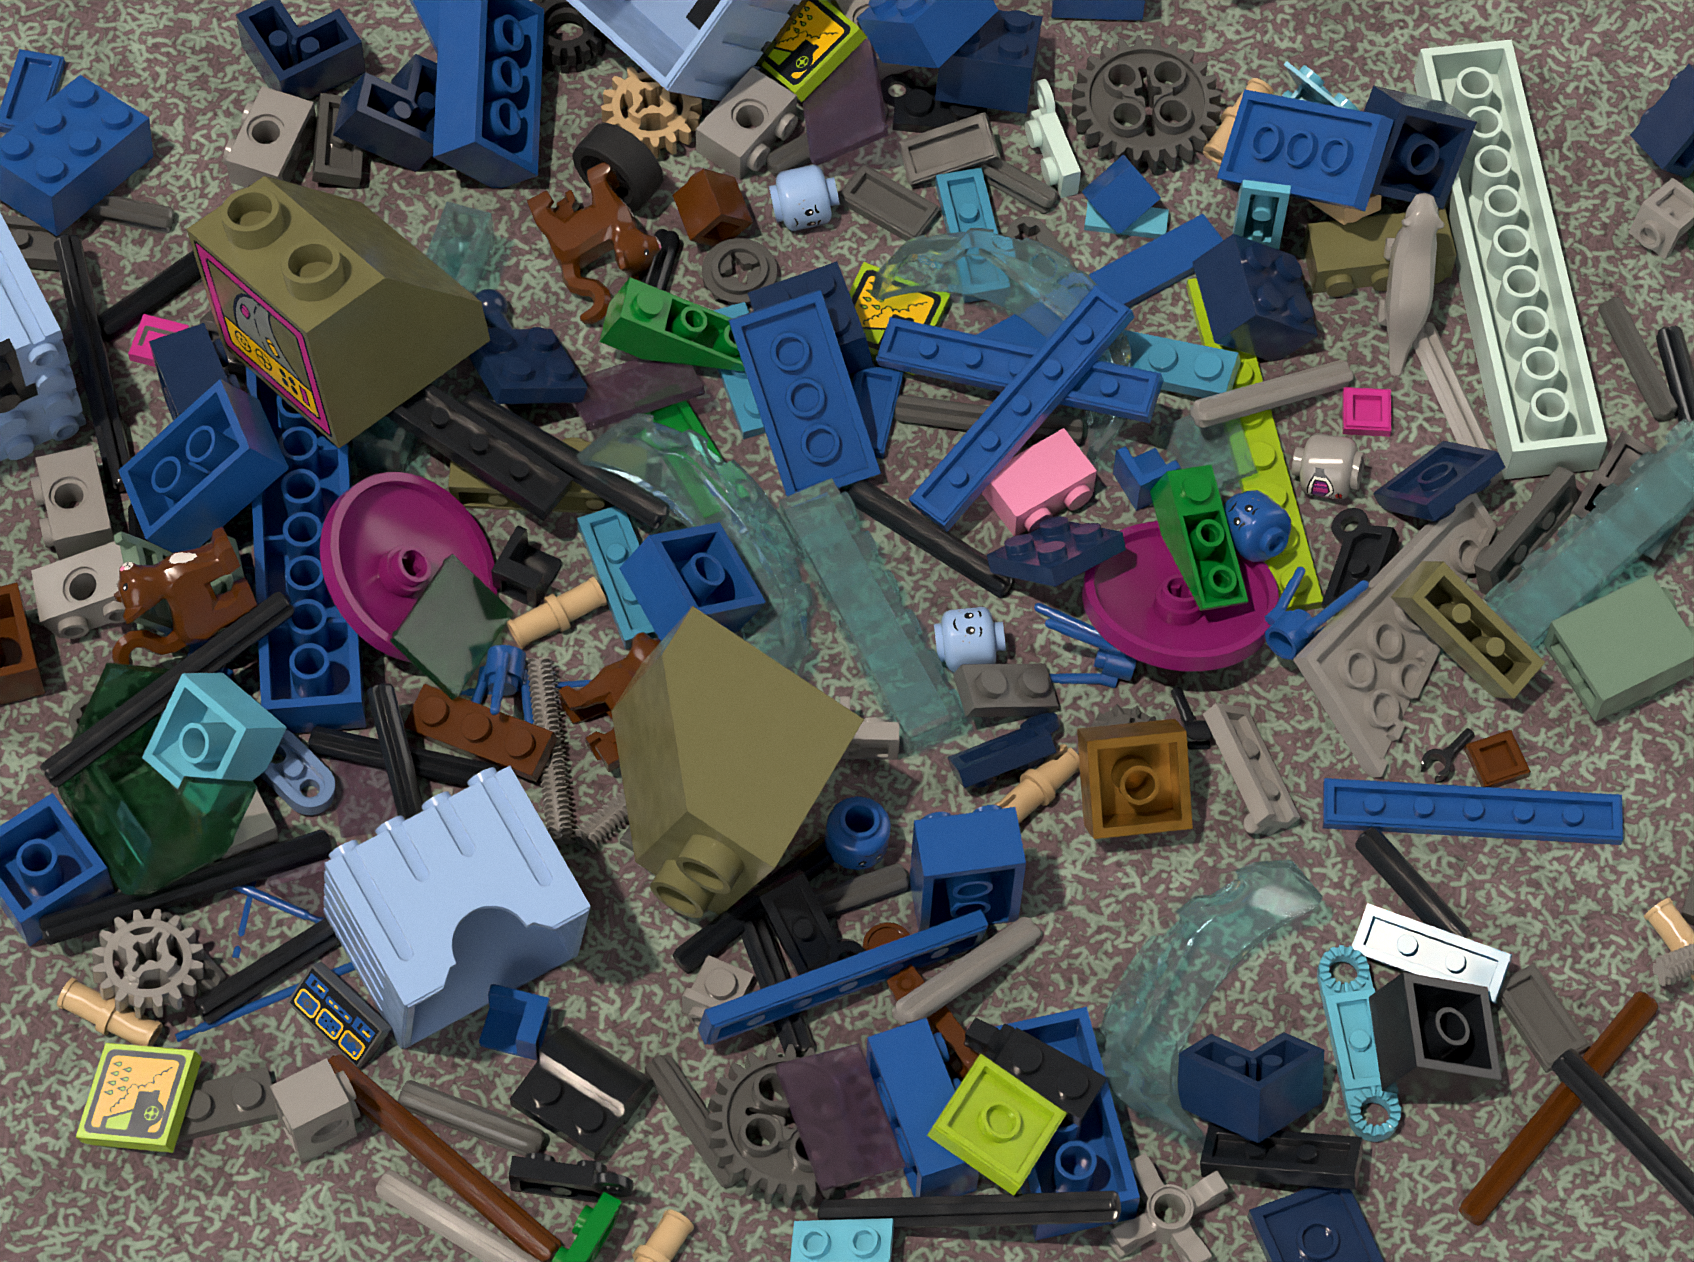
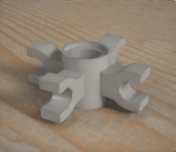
M1146 1152L1131 1160L1130 1163L1138 1192L1146 1204L1145 1213L1111 1230L1110 1234L1113 1238L1109 1239L1108 1243L1118 1259L1126 1257L1153 1239L1161 1244H1171L1181 1262L1209 1261L1212 1255L1203 1241L1196 1235L1190 1223L1193 1216L1225 1201L1226 1197L1223 1193L1228 1191V1186L1218 1171L1206 1176L1197 1184L1185 1190L1173 1184L1164 1185ZM1163 1207L1172 1208L1180 1214L1181 1220L1176 1223H1165L1156 1216L1155 1211Z

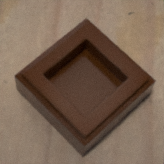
M1512 730L1465 745V753L1481 787L1497 788L1527 778L1531 773Z

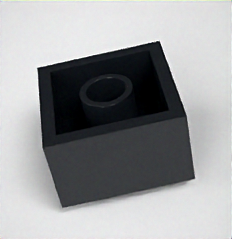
M1403 972L1369 996L1382 1091L1468 1104L1502 1081L1487 987Z

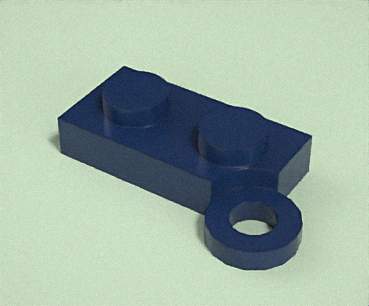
M1055 713L1033 716L1024 721L1018 730L947 757L954 776L964 788L969 786L981 788L996 782L1000 774L1012 769L1027 770L1042 764L1045 760L1044 757L1056 753L1050 733L1060 727L1058 716Z

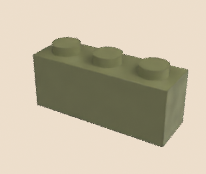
M1445 207L1444 209L1438 208L1439 218L1444 222V227L1437 230L1436 233L1437 251L1434 285L1442 282L1447 277H1451L1457 256ZM1406 212L1362 217L1357 222L1345 225L1337 220L1307 224L1303 251L1313 294L1326 292L1329 296L1339 297L1350 293L1353 289L1373 287L1376 291H1387L1390 261L1384 258L1386 238H1396L1398 231L1403 226L1402 220L1405 219Z
M1422 561L1391 596L1452 659L1493 697L1514 699L1545 663L1444 561Z

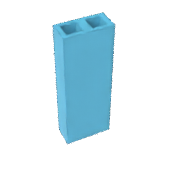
M1088 201L1084 230L1156 239L1167 231L1169 209L1151 207L1122 233H1117Z

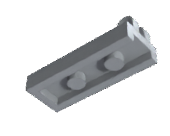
M1215 703L1203 713V716L1250 812L1244 819L1245 830L1248 833L1273 835L1280 828H1289L1300 819L1299 813L1248 708Z

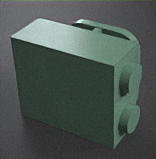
M1652 574L1551 621L1544 640L1547 650L1595 722L1619 710H1631L1672 690L1678 681L1694 674V628L1686 626L1677 612L1672 594L1667 588L1660 587Z

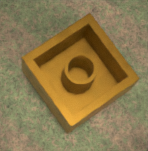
M1176 719L1077 729L1083 821L1085 828L1093 839L1193 829L1187 732Z

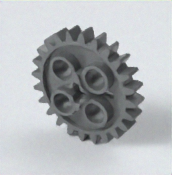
M1137 35L1135 45L1131 47L1122 38H1119L1117 51L1115 52L1106 45L1101 46L1100 59L1090 55L1087 58L1086 69L1078 70L1077 84H1073L1071 116L1077 117L1076 132H1086L1084 141L1086 146L1099 143L1097 157H1105L1111 152L1115 154V162L1124 154L1128 160H1131L1132 165L1137 170L1141 162H1147L1151 172L1156 173L1159 161H1164L1173 170L1175 169L1176 156L1181 157L1188 163L1191 162L1193 149L1201 152L1204 151L1203 148L1206 145L1207 138L1213 137L1216 123H1219L1221 107L1219 106L1222 94L1221 91L1215 90L1216 75L1206 76L1208 63L1203 61L1193 64L1195 52L1193 49L1182 55L1177 53L1178 41L1172 42L1167 49L1161 47L1160 36H1156L1151 45H1145L1141 35ZM1139 71H1144L1147 76V99L1149 107L1152 108L1151 128L1153 136L1146 134L1145 100L1141 96L1142 78ZM1160 81H1169L1173 84H1163ZM1114 84H1124L1127 87H1118ZM1165 120H1175L1179 123H1169ZM1119 123H1130L1132 126H1123Z
M788 1044L784 1057H778L771 1045L767 1046L763 1061L753 1052L747 1053L745 1068L733 1062L728 1073L729 1079L723 1077L718 1079L715 1089L718 1094L711 1095L707 1109L713 1113L707 1115L705 1127L714 1132L710 1134L707 1146L710 1149L723 1148L717 1155L715 1165L723 1167L732 1163L733 1167L728 1181L734 1183L744 1177L748 1181L745 1195L750 1196L758 1187L764 1189V1201L768 1205L776 1193L783 1194L786 1208H791L795 1195L801 1194L807 1206H812L817 1190L826 1199H832L835 1191L834 1183L846 1189L852 1178L850 1172L857 1174L861 1172L865 1161L861 1156H868L872 1142L867 1137H870L872 1134L874 1122L864 1119L869 1115L871 1103L856 1102L861 1096L862 1084L847 1087L846 1082L850 1070L846 1068L836 1074L832 1072L831 1067L834 1058L832 1056L827 1057L821 1064L814 1062L815 1053L814 1048L811 1047L803 1058L796 1057L793 1044ZM765 1090L774 1091L782 1097V1100L770 1101L764 1098L760 1092ZM822 1103L827 1105L833 1114L827 1116L818 1115L811 1110L810 1105ZM751 1111L753 1115L748 1116L745 1112ZM785 1121L794 1122V1129L785 1127ZM830 1134L834 1139L829 1140L826 1135ZM760 1135L769 1142V1145L763 1147L756 1146L747 1137ZM803 1149L810 1150L819 1157V1160L806 1161L797 1154V1151Z

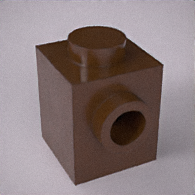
M703 168L701 171L693 174L688 179V182L672 195L690 241L714 247L723 241L734 239L753 223L736 178Z

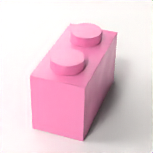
M1063 428L1012 457L985 488L982 495L1012 535L1017 536L1026 530L1030 533L1040 528L1042 521L1052 518L1054 514L1066 507L1072 511L1086 504L1094 492L1097 470Z

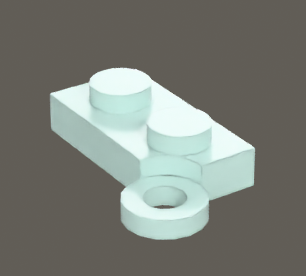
M1046 79L1037 80L1034 82V91L1039 109L1031 111L1030 120L1025 122L1026 136L1031 148L1039 147L1043 159H1041L1040 165L1046 184L1049 186L1055 184L1060 198L1078 194L1081 171L1055 112V101L1051 87Z

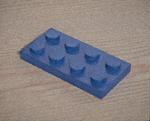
M1244 89L1217 179L1241 186L1243 180L1291 186L1290 196L1365 212L1394 120L1379 114Z
M819 289L729 319L728 322L789 504L881 474L821 290Z

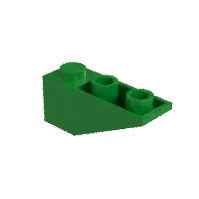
M631 277L609 302L599 342L645 360L745 372L728 322L732 318Z
M1212 464L1166 471L1150 490L1161 536L1200 611L1247 604L1249 601Z

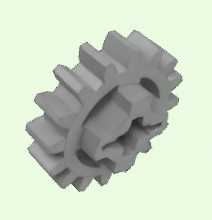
M138 909L133 911V922L127 924L120 917L114 919V934L104 930L100 932V945L102 947H96L92 950L93 964H95L92 967L94 983H101L100 994L103 1000L116 996V1011L122 1012L128 1005H132L135 1009V1017L141 1018L145 1008H153L155 1015L159 1018L163 1017V1005L170 1003L177 1010L182 1008V993L193 997L196 995L197 985L195 980L203 979L204 966L200 962L204 960L202 944L195 943L196 935L193 927L180 931V916L175 915L168 922L162 921L161 910L155 909L151 919H143V915ZM174 948L182 957V966L177 965V958L172 956ZM115 960L119 962L120 969L124 970V977L122 979L114 970Z

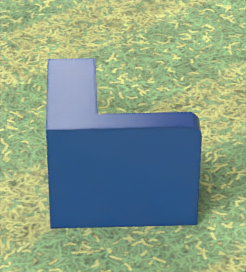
M1124 154L1082 191L1088 201L1117 233H1122L1161 199Z
M1124 446L1116 450L1113 475L1135 510L1138 511L1153 504L1150 490L1166 471L1182 468L1177 460L1165 464L1156 448L1133 458L1127 447Z
M491 984L488 991L490 1008L479 1039L480 1046L537 1061L539 1050L542 1047L551 1018L550 998Z

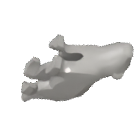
M1419 193L1414 197L1407 208L1405 219L1402 220L1403 226L1398 231L1396 238H1386L1384 258L1390 261L1386 297L1379 298L1377 321L1387 326L1390 373L1393 376H1401L1403 374L1412 343L1426 323L1433 300L1437 251L1436 233L1437 230L1444 227V222L1439 218L1434 196L1426 193Z

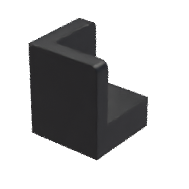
M518 525L491 570L493 587L497 589L498 593L536 608L540 605L560 570L562 562L552 555L529 546L527 529Z

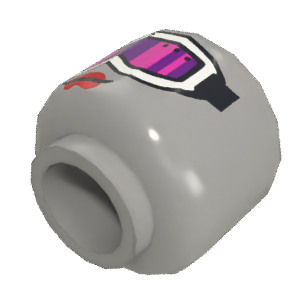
M1315 433L1307 440L1305 448L1296 447L1292 462V475L1300 476V486L1306 494L1342 500L1347 498L1351 490H1359L1364 471L1365 453L1358 452L1357 444L1353 439Z

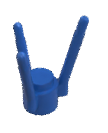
M1298 567L1276 606L1265 616V621L1271 625L1265 631V639L1268 646L1279 657L1293 660L1324 627L1317 631L1315 630L1356 599L1357 596L1369 587V583L1366 580L1360 581L1312 618L1309 613L1302 609L1286 611L1305 574V569Z
M1042 603L1035 604V611L1050 618L1045 621L1047 628L1097 647L1093 667L1102 669L1101 673L1049 674L1051 683L1100 684L1115 688L1118 678L1126 681L1131 680L1136 659L1126 655L1107 642L1094 626Z
M510 645L490 647L487 651L486 666L479 667L478 680L471 701L481 704L488 687V690L492 692L490 713L497 715L500 711L503 695H513L517 692V688H521L524 720L533 724L532 697H530L531 692H529L531 686H529V675H527L528 669H525L526 653L522 649Z

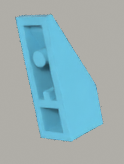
M1243 180L1238 193L1233 234L1279 250L1291 186Z

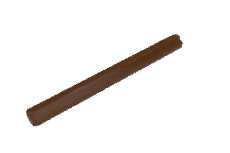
M1643 991L1636 992L1582 1056L1602 1078L1656 1014L1658 1003L1655 999ZM1563 1081L1461 1202L1459 1212L1476 1226L1482 1225L1581 1105L1582 1100Z
M338 1054L328 1059L335 1074L343 1070L347 1075L356 1094L354 1101L357 1108L519 1248L541 1262H551L555 1254L562 1246L561 1242L347 1058Z

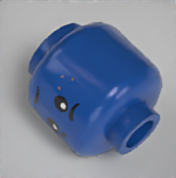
M1258 490L1246 491L1232 496L1224 504L1223 508L1234 549L1244 559L1253 563L1263 562L1277 556L1285 549L1291 533V519L1286 510L1267 494Z
M855 796L845 798L837 803L828 815L824 838L827 852L831 854L834 862L846 869L852 870L868 869L880 862L888 849L891 831L889 815L881 804L867 797Z

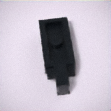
M975 1017L965 1033L964 1045L984 1055L1065 1111L1067 1114L1064 1118L1076 1125L1081 1126L1106 1084L1107 1077L1017 1027L1014 1029V1027L1004 1023L999 1030L997 1027Z

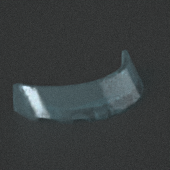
M969 228L967 232L946 233L927 238L925 234L906 241L876 273L871 296L877 301L908 293L931 291L973 296L1011 311L1049 339L1097 284L1084 271L1075 269L1067 257L1040 242L1027 237L1020 240L1009 236L993 234L994 229ZM1121 332L1098 360L1131 367L1132 355L1127 336L1124 337L1123 332ZM1085 410L1088 431V453L1086 457L1093 467L1096 466L1126 424V418Z
M637 413L611 427L577 454L576 457L581 464L601 468L622 476L667 502L670 510L688 528L720 522L766 601L762 608L741 628L743 639L787 669L808 654L811 640L806 639L807 608L813 604L810 583L801 581L795 558L800 555V552L782 516L769 503L766 493L734 459L726 463L707 448V438L691 429L682 433L666 425L653 422L654 415Z
M1291 860L1250 863L1235 870L1238 878L1212 895L1194 896L1176 911L1180 916V920L1164 935L1151 936L1138 951L1124 971L1121 984L1113 991L1107 1005L1100 1029L1106 1037L1105 1048L1100 1056L1112 1090L1131 1109L1196 1141L1201 1130L1184 1112L1179 1098V1053L1183 1051L1189 1032L1201 1009L1226 975L1252 949L1272 933L1295 918L1319 906L1323 896Z

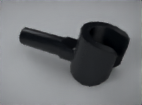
M1176 687L1172 689L1171 695L1180 714L1182 727L1187 732V737L1192 740L1211 739L1212 733L1206 720H1194L1193 712L1182 688ZM1187 741V748L1189 750L1210 749L1211 746L1210 741Z
M1466 728L1443 750L1431 749L1427 751L1422 757L1421 772L1430 761H1439L1445 768L1436 775L1435 783L1446 780L1450 774L1451 762L1465 745L1475 737L1474 732Z

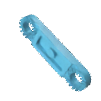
M1339 945V947L1330 948L1329 951L1323 954L1317 969V980L1347 1118L1351 1129L1357 1136L1372 1142L1383 1141L1396 1131L1401 1118V1107L1397 1093L1382 1091L1369 1004V996L1375 993V988H1373L1366 956L1363 957L1362 952L1354 950L1352 946L1344 947V945ZM1337 962H1346L1354 967L1357 977L1354 981H1350L1349 984L1348 982H1344V984H1341L1340 981L1335 982L1336 979L1331 978L1332 975L1329 973V967ZM1368 1103H1377L1386 1109L1389 1119L1386 1123H1382L1381 1126H1373L1371 1123L1368 1125L1366 1120H1362L1363 1117L1360 1115V1109Z

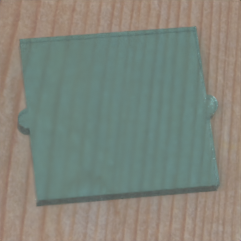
M1189 415L1159 427L1170 462L1177 460L1182 469L1212 464L1219 492L1224 491L1228 484L1258 473L1240 418L1200 428L1195 425L1194 418Z

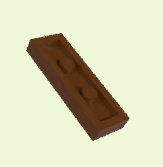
M427 684L423 685L404 723V728L408 733L476 760L499 765L502 769L511 766L516 775L535 782L538 781L558 740L553 731L502 712L492 715L489 707Z

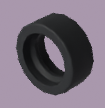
M610 123L596 125L579 143L572 154L574 166L581 179L589 188L587 170L604 161L611 165L619 181V187L615 190V193L632 212L640 210L664 181L662 168L653 153L636 136L618 125Z

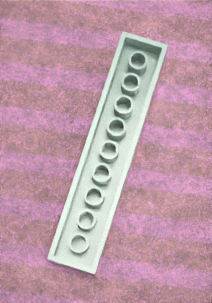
M1512 39L1421 49L1414 76L1417 96L1447 102L1477 121L1444 207L1457 255L1455 265L1496 446L1506 467L1502 470L1504 480L1550 475L1557 466L1571 472L1598 469L1608 441Z

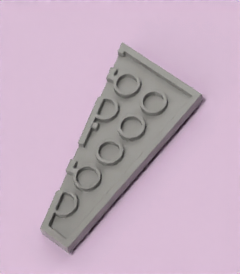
M1477 493L1468 495L1456 504L1455 511L1448 517L1438 521L1430 520L1369 582V587L1345 606L1293 659L1361 768L1372 778L1382 776L1388 763L1384 759L1392 741L1399 740L1405 724L1401 721L1411 699L1419 697L1441 649L1391 596L1422 561H1444L1464 582H1466L1468 575L1475 574L1474 563L1479 552L1489 545L1497 528Z

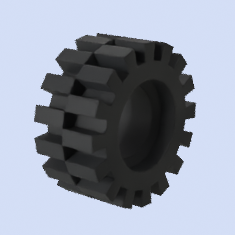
M538 0L532 1L544 8L542 62L545 61L546 70L553 72L555 66L558 65L561 68V74H569V66L575 65L578 73L585 70L584 62L587 61L591 67L597 63V54L603 56L606 51L605 44H608L607 36L566 0H541L542 3ZM570 20L581 25L584 32L578 38L565 41L551 37L549 30L559 21Z

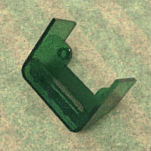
M107 662L71 741L170 669ZM162 713L58 788L62 801L108 868L110 875L121 892L125 895L149 896L222 858L232 846L235 834L258 788L252 781L184 776L176 792L170 782L142 758L161 719Z

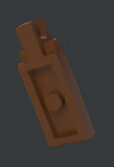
M912 964L887 980L888 989L896 1003L925 983ZM945 1005L926 1019L932 1034L941 1033L950 1055L949 1062L945 1064L954 1078H958L962 1082L980 1054L964 1045L966 1032Z

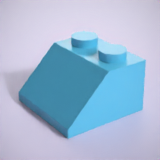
M182 673L142 758L203 812L213 813L267 769L287 727L224 673Z

